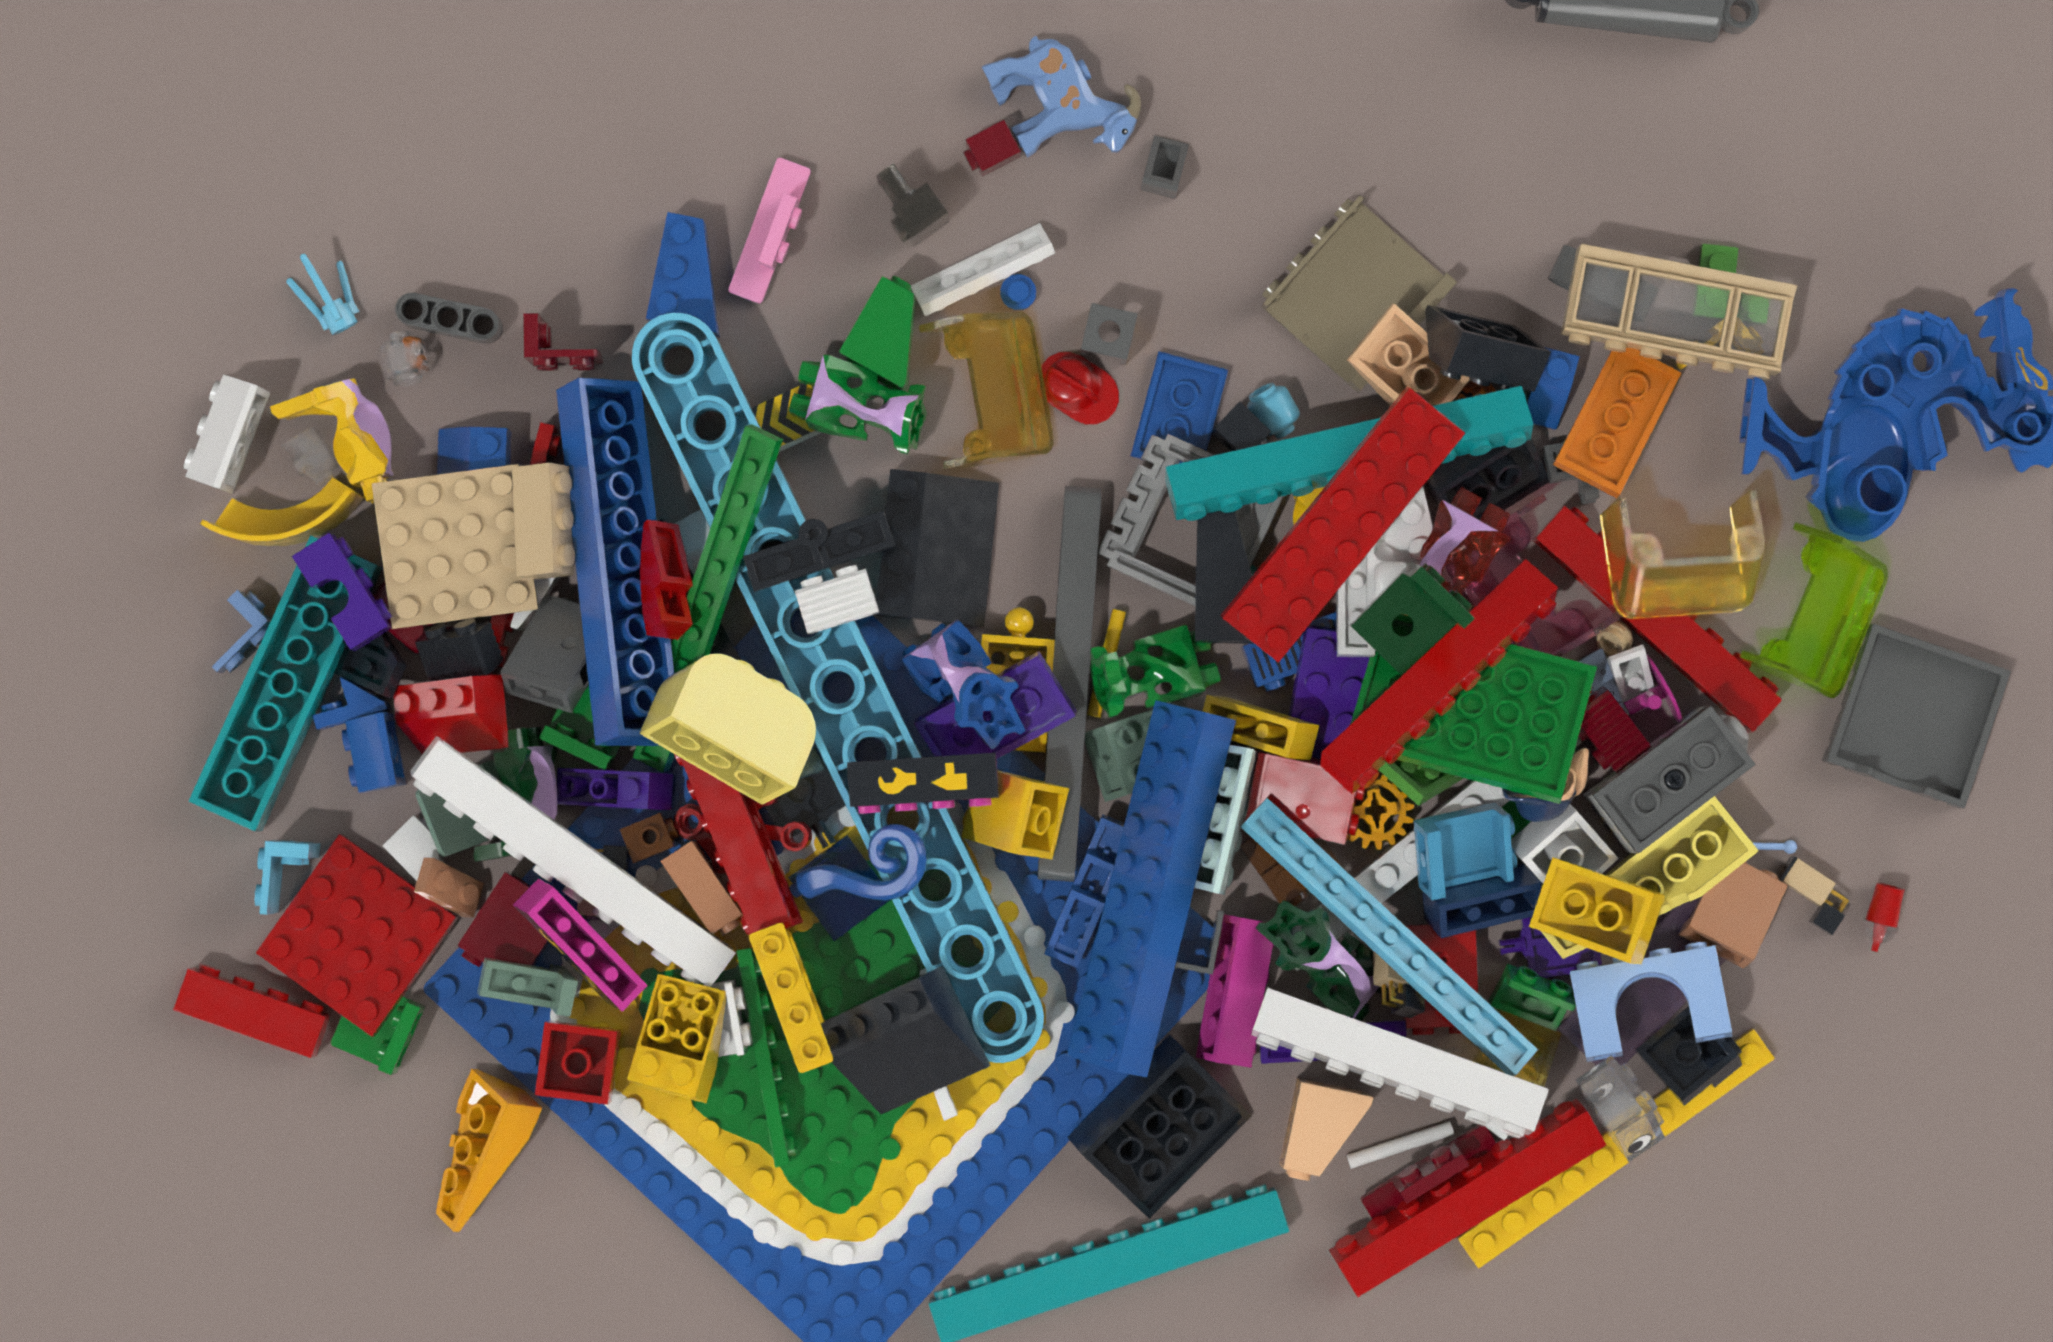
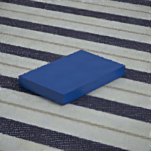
M1158 351L1130 457L1143 460L1141 457L1151 435L1165 440L1167 435L1170 434L1207 451L1228 370Z

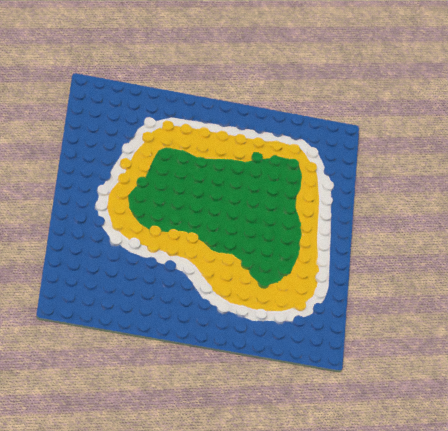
M798 609L791 620L794 633L802 638L813 637L818 632L813 634L807 633L801 611ZM871 615L855 620L921 756L935 757L915 727L914 722L916 718L953 699V693L949 691L940 702L925 694L915 685L901 660L904 658L903 651L907 647L874 616ZM756 623L735 648L742 661L751 664L756 672L766 678L780 681L784 684L785 689L790 691ZM844 672L832 673L826 678L823 685L825 697L835 704L848 701L855 689L853 679ZM869 737L863 739L857 745L855 757L857 762L886 760L887 750L880 739ZM814 741L813 746L819 754L820 758L822 759L823 763L825 764L824 759ZM1011 751L996 759L997 770L1044 782L1045 773L1021 751ZM674 756L670 770L664 772L673 774L671 810L588 806L568 830L594 849H603L604 845L626 846L619 829L658 813H663L666 819L672 817L674 821L677 811L682 806L687 804L699 805V803L691 797L686 782L689 778L685 768L679 765ZM632 758L621 770L662 773L635 758ZM969 799L954 800L955 808H947L960 835H962V820L968 809ZM894 805L888 813L887 823L888 825H904L915 831L919 824V815L917 810L895 811ZM846 806L833 813L828 821L825 822L836 842L830 844L823 832L822 834L829 845L824 849L813 830L811 831V843L800 851H789L782 845L781 841L771 840L789 887L796 882V876L799 872L822 864L839 865L865 877L883 881L878 870L869 859L866 845ZM1081 806L1079 811L1075 877L1098 825V822ZM765 807L761 808L759 812L764 824L775 825ZM691 815L688 819L690 827L696 828L698 826V819L694 815ZM803 832L793 837L796 842L803 840ZM679 835L678 838L674 839L677 847L637 863L632 862L629 854L628 870H625L707 929L661 863V860L690 841L697 840H687ZM965 838L962 839L1041 999L1044 1023L1037 1043L1027 1054L1019 1059L1005 1063L989 1062L991 1066L947 1085L958 1111V1115L944 1121L934 1092L881 1115L832 1062L804 1073L798 1071L763 975L757 976L760 990H767L770 1011L764 1012L766 1027L773 1025L777 1047L770 1048L772 1061L780 1062L783 1083L777 1084L779 1099L786 1097L789 1111V1119L783 1120L785 1134L793 1135L796 1155L789 1156L790 1165L775 1168L753 1044L748 1046V1052L745 1055L737 1056V1054L718 1057L717 1069L707 1103L641 1087L627 1080L657 975L662 974L687 980L680 975L683 969L671 962L669 966H666L651 955L654 948L644 941L637 945L621 933L624 927L615 920L609 925L603 920L585 919L648 985L623 1012L608 1004L550 943L534 966L549 968L550 964L564 966L578 980L570 1017L556 1015L551 1008L479 996L477 989L483 963L478 967L461 956L464 950L460 947L425 983L423 988L427 996L534 1094L544 1022L553 1020L621 1029L611 1103L606 1105L545 1096L537 1097L803 1342H886L1070 1141L1067 1137L1130 1075L1067 1056L1102 913L1078 968L1045 955V949L1073 882L1038 880V857L1013 854ZM705 852L706 856L708 857V859H709L710 862L712 863V860L710 859V857H709V856L707 855V853ZM535 865L522 878L523 881L531 886L538 879L553 886L577 911L578 902L562 891L565 885L556 878L548 882L533 871ZM930 869L924 873L919 882V888L922 895L928 900L940 901L949 895L951 880L944 871ZM718 873L727 886V882H729L727 874ZM839 889L827 891L812 899L804 895L798 898L794 897L803 923L790 929L824 1020L919 977L920 970L925 968L892 900L863 898ZM1189 907L1176 961L1206 967L1213 927L1191 907ZM741 923V925L722 936L719 930L714 933L715 936L731 946L736 952L714 983L736 979L737 987L743 986L737 950L750 948L752 945ZM963 935L953 942L951 953L953 959L959 965L971 967L981 961L984 949L978 938L972 935ZM1174 968L1155 1046L1206 992L1210 974ZM996 1001L986 1007L983 1018L990 1030L1001 1033L1012 1028L1016 1021V1013L1010 1004L1004 1001ZM746 1007L741 1010L743 1023L749 1022Z

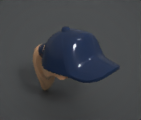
M1584 748L1573 755L1560 804L1502 789L1504 797L1516 803L1518 812L1526 820L1543 822L1559 817L1568 808L1573 797L1579 795L1585 788L1588 777L1589 750Z

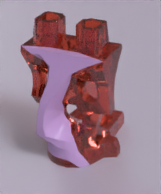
M1461 487L1451 503L1444 500L1440 502L1432 532L1422 545L1420 557L1423 559L1419 564L1420 566H1423L1425 563L1428 566L1431 565L1442 577L1444 567L1449 563L1453 564L1456 570L1455 577L1452 581H1445L1441 586L1448 592L1453 589L1461 595L1472 581L1481 584L1494 557L1511 539L1510 536L1503 533L1510 513L1489 503L1481 519L1474 517L1473 514L1482 498ZM1473 551H1479L1478 560L1473 564L1472 553Z

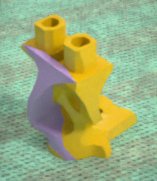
M355 378L314 388L311 392L270 406L272 414L278 419L286 418V420H291L303 415L336 416L338 422L333 440L335 458L347 473L346 476L350 484L362 488L366 501H371L374 504L371 483L387 482L388 478L394 477L391 469V435L378 406L361 394Z

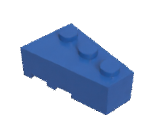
M667 212L646 320L649 322L667 313H685L700 319L711 329L715 337L720 338L707 227L703 219Z

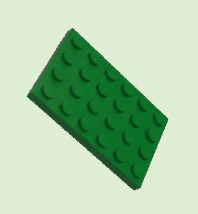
M1398 615L1392 622V629L1397 635H1405L1412 628V620L1406 615ZM1510 644L1505 648L1507 652L1502 660L1494 667L1489 665L1479 673L1481 678L1476 685L1467 692L1462 689L1454 697L1456 699L1454 705L1442 716L1437 713L1429 721L1430 727L1417 740L1411 738L1403 746L1405 750L1397 759L1560 804L1597 667ZM1376 651L1374 657L1369 659L1351 724L1401 677Z

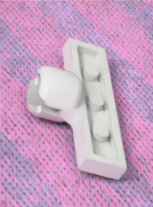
M1373 546L1337 590V657H1374L1375 650L1350 624L1401 573L1408 563L1404 561H1380L1375 557Z

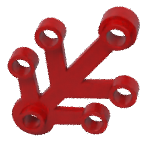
M779 797L763 805L756 802L758 810H760L764 806H770L775 804L778 801ZM697 804L682 806L674 817V824L678 834L687 840H697L712 860L714 870L720 874H725V869L721 868L715 859L714 848L716 846L713 838L702 826L700 806ZM691 815L696 816L698 819V826L696 828H692L688 824V819ZM795 821L785 826L764 824L770 840L781 841L782 845L789 851L803 850L811 843L812 832L804 822ZM795 829L803 832L804 837L801 842H796L793 838Z

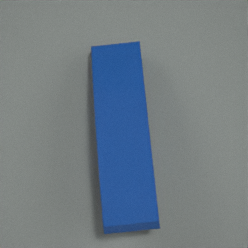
M1102 814L1045 949V955L1078 968L1104 908L1125 823Z

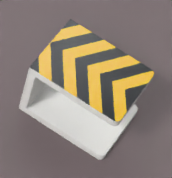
M802 384L752 407L760 428L783 439L779 452L821 433L809 429L805 420L792 416L789 412L794 393L812 397L813 388L811 385Z

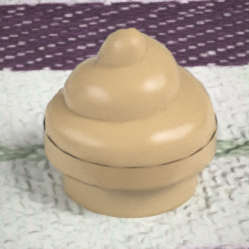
M1617 620L1608 621L1598 630L1597 646L1599 649L1603 648L1605 655L1612 656L1629 650L1633 644V635L1627 624Z

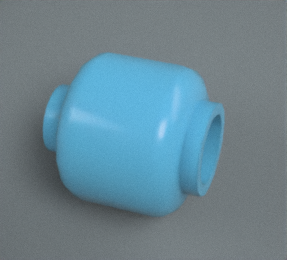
M1268 383L1249 395L1250 402L1246 408L1272 431L1269 436L1274 435L1276 439H1280L1295 429L1293 423L1298 419L1300 411L1285 386H1275L1274 383Z

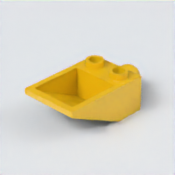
M1013 608L1005 617V627L1011 633V636L982 634L981 646L990 661L991 656L995 653H1001L1005 657L1003 664L995 665L991 661V664L986 668L994 674H998L1040 651L1053 672L1055 640L1026 638L1025 635L1033 628V616L1025 608ZM1047 732L1013 751L1046 753Z

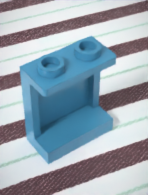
M1496 802L1413 820L1419 888L1431 900L1446 898L1445 888L1495 876H1500L1506 883L1514 881L1513 868L1517 867L1516 854L1511 844V835L1515 832L1512 816L1505 812Z

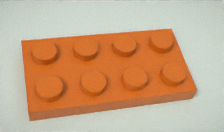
M1626 347V352L1610 351L1552 465L1617 499L1643 451L1681 372L1656 359L1641 356L1640 351L1637 349Z

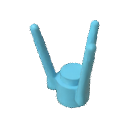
M301 254L300 259L326 304L322 307L325 314L322 313L292 278H288L286 283L319 320L324 331L329 329L332 335H336L358 323L355 314L360 311L353 300L343 262L338 261L336 266L346 303H343L341 298L332 300L307 255Z

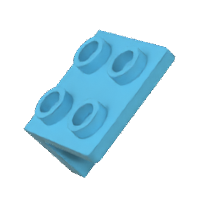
M285 840L265 841V848L260 847L257 861L258 869L263 870L262 884L256 885L254 898L255 906H260V914L279 913L283 864L309 865L310 859L320 858L321 843Z

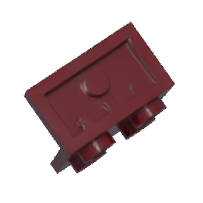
M523 313L524 358L533 367H537L538 371H557L558 364H569V366L573 367V370L589 371L595 370V364H603V356L597 349L546 350V348L552 347L551 327H548V323L538 313Z

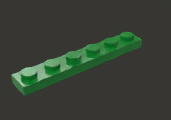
M752 947L737 950V957L775 1168L790 1165L789 1156L796 1155L793 1135H786L783 1120L789 1119V1111L786 1097L779 1099L777 1084L783 1083L780 1062H773L770 1048L777 1047L773 1025L766 1027L764 1012L770 1011L767 990H760L757 976H761L762 972L756 956L753 954Z

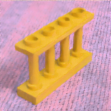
M778 923L751 933L749 940L798 1071L804 1073L831 1063L833 1055L821 1023L825 1020L791 929H785L783 923Z

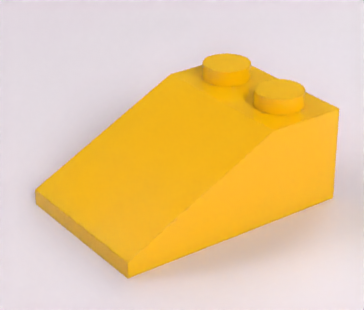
M1552 857L1529 927L1627 963L1642 965L1665 895Z

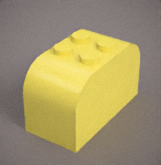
M709 654L671 675L661 684L639 734L763 805L796 788L815 741L816 725L813 714L807 704L797 695L785 689L784 684L780 681L766 678L756 672L754 667L745 661L736 660L724 654Z

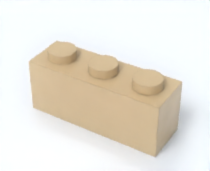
M542 463L512 467L516 577L534 578L537 580L574 575L575 551L572 547L574 518L571 511L570 491L572 479L569 474V466Z

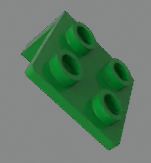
M589 684L573 712L569 713L557 709L550 725H545L539 739L604 770L610 769L621 747L595 745Z
M403 996L375 1037H371L342 1016L332 1037L331 1045L378 1065L379 1071L389 1075L396 1074L426 1006Z

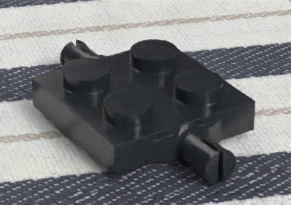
M812 746L796 788L779 796L775 804L764 807L776 826H785L795 821L807 824L811 831L813 830L824 849L829 845L822 834L823 832L830 844L836 842L825 822L828 821L833 813L846 805L831 774L814 746ZM795 829L793 832V837L802 833V831L799 829Z

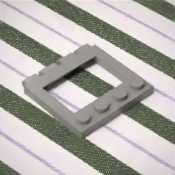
M1170 434L1167 435L1165 440L1151 435L1141 458L1154 465L1152 469H1148L1138 464L1126 489L1127 492L1137 496L1138 499L1136 502H1133L1123 497L1111 522L1112 525L1122 529L1123 532L1121 535L1107 530L1097 554L1110 559L1107 564L1108 567L1195 606L1196 585H1192L1135 557L1167 490L1165 483L1166 466L1179 464L1180 461L1188 462L1214 456V454ZM1283 496L1278 497L1277 500L1269 504L1260 505L1255 502L1242 505L1235 513L1250 567Z

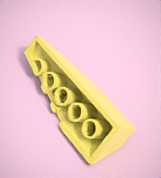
M1714 796L1642 852L1628 855L1606 875L1665 895L1659 915L1688 901L1703 896L1759 850ZM1542 932L1563 959L1586 949V947Z

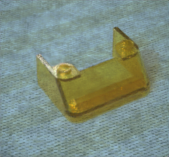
M965 313L919 325L920 333L943 332L944 345L950 355L957 360H967L979 429L968 432L964 438L963 452L965 456L944 461V469L996 464L1040 456L1052 450L1054 436L1035 328L1031 318L1026 313Z
M1749 490L1729 507L1733 532L1728 539L1729 555L1663 560L1661 545L1653 535L1645 532L1631 533L1626 498H1618L1600 514L1613 604L1617 612L1625 618L1636 619L1738 612L1749 606L1755 597L1765 551V539L1757 490Z

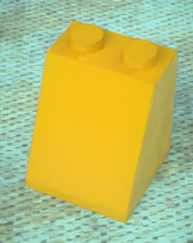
M997 770L999 797L991 798L992 805L972 807L968 805L962 820L963 831L961 837L1013 854L1053 860L1069 788Z

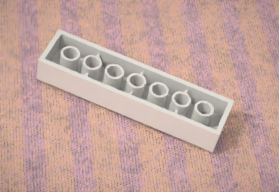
M1267 988L1251 1033L1252 1036L1257 1037L1256 1044L1277 1051L1280 1045L1291 1049V1056L1301 1061L1311 1063L1313 1058L1327 1062L1325 1069L1344 1076H1346L1348 1071H1352L1362 1075L1360 1081L1377 1088H1381L1384 1083L1396 1087V1095L1416 1101L1419 1096L1431 1100L1430 1107L1446 1113H1451L1454 1109L1466 1113L1464 1119L1482 1126L1488 1124L1489 1121L1501 1125L1499 1130L1501 1133L1519 1139L1524 1134L1529 1135L1535 1131L1549 1091L1545 1087Z

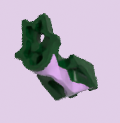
M541 727L508 730V748H504L503 752L494 753V768L499 775L500 781L555 820L557 815V786L554 770L557 750L555 746H544L543 740L539 739L542 733ZM502 840L477 846L474 849L475 862L512 855L503 849L506 843Z
M1283 900L1278 905L1277 912L1270 921L1259 923L1256 926V929L1280 949V955L1275 964L1282 970L1290 971L1294 968H1300L1307 971L1310 980L1306 987L1326 1007L1333 1012L1362 1021L1369 1012L1368 1000L1375 992L1378 994L1382 993V987L1373 983V952L1347 931L1342 936V942L1339 943L1329 925L1328 913L1319 907L1313 911L1306 912ZM1296 925L1301 926L1302 931H1298L1293 935V927Z

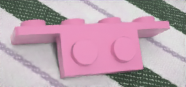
M777 158L728 290L731 294L758 304L763 302L777 262L783 264L790 243L785 241L790 228L795 230L799 223L802 209L798 208L811 174L809 168L783 158Z

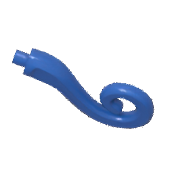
M900 824L886 825L878 829L871 837L868 847L869 859L872 865L884 874H892L898 871L901 867V860L894 857L889 858L885 853V846L889 841L899 842L906 852L907 862L904 871L898 877L888 881H877L839 865L822 864L799 872L796 876V882L790 885V891L796 898L804 895L809 899L834 889L873 900L888 901L897 899L909 893L922 879L927 863L926 848L919 835L911 828Z

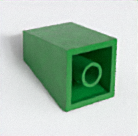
M895 275L890 280L882 276L839 350V354L842 360L862 366L878 374L879 381L895 390L907 391L916 305L915 296L912 293V286Z

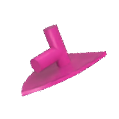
M1647 655L1650 670L1658 686L1624 702L1629 715L1646 707L1653 710L1658 709L1662 704V699L1665 698L1674 719L1679 723L1682 722V715L1674 695L1653 660Z

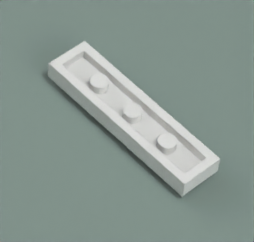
M1039 223L911 285V289L924 315L927 316L935 311L944 309L946 306L968 295H973L999 280L1006 279L1032 264L1041 262L1043 259L1055 254V250Z

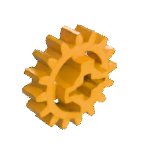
M1383 773L1379 780L1375 779L1365 789V798L1354 809V813L1359 814L1360 819L1368 825L1370 834H1366L1357 828L1356 836L1349 835L1348 840L1353 842L1358 837L1361 838V848L1364 849L1367 848L1370 841H1374L1376 850L1382 848L1383 840H1386L1391 846L1395 845L1393 835L1397 833L1398 835L1406 836L1407 833L1402 828L1403 823H1413V819L1406 816V811L1413 809L1414 804L1405 803L1404 798L1407 795L1403 791L1400 792L1393 782L1391 784L1387 782L1388 778ZM1379 786L1391 792L1397 802H1388L1380 794ZM1373 799L1376 801L1377 806H1383L1384 809L1383 813L1378 814L1376 823L1373 821L1372 815H1366L1365 808L1371 806V800ZM1398 814L1393 827L1384 833V823L1390 815Z

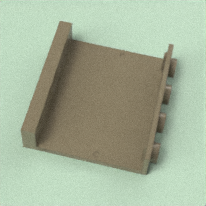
M1361 195L1354 202L1348 198L1334 213L1339 219L1330 229L1324 225L1314 235L1310 242L1315 246L1306 256L1301 252L1296 255L1286 267L1291 273L1281 283L1275 279L1263 292L1262 296L1266 298V301L1261 306L1357 393L1368 382L1347 359L1392 304H1396L1412 320L1420 325L1426 318L1425 310L1427 305L1436 307L1457 283L1448 273L1443 276L1362 203L1364 198Z

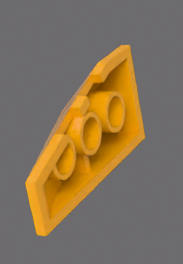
M471 1069L458 1099L456 1113L461 1114L457 1135L451 1134L449 1143L450 1147H454L451 1167L444 1170L436 1208V1214L453 1232H460L527 1143L542 1110V1107L525 1090L478 1069Z

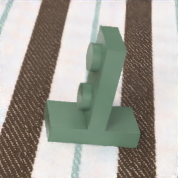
M485 957L477 994L483 997L551 1008L556 1015L570 1017L578 980L564 966L550 964L549 968Z

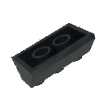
M1427 305L1425 317L1429 359L1441 367V374L1456 380H1460L1461 376H1466L1471 381L1483 386H1490L1492 382L1497 383L1503 389L1522 386L1523 390L1535 392L1551 353L1549 350L1515 325Z
M1530 439L1523 445L1514 448H1508L1505 445L1492 448L1486 454L1472 456L1471 454L1457 456L1448 463L1440 464L1425 482V485L1451 527L1453 524L1452 517L1443 500L1485 523L1549 483L1535 445L1532 439Z

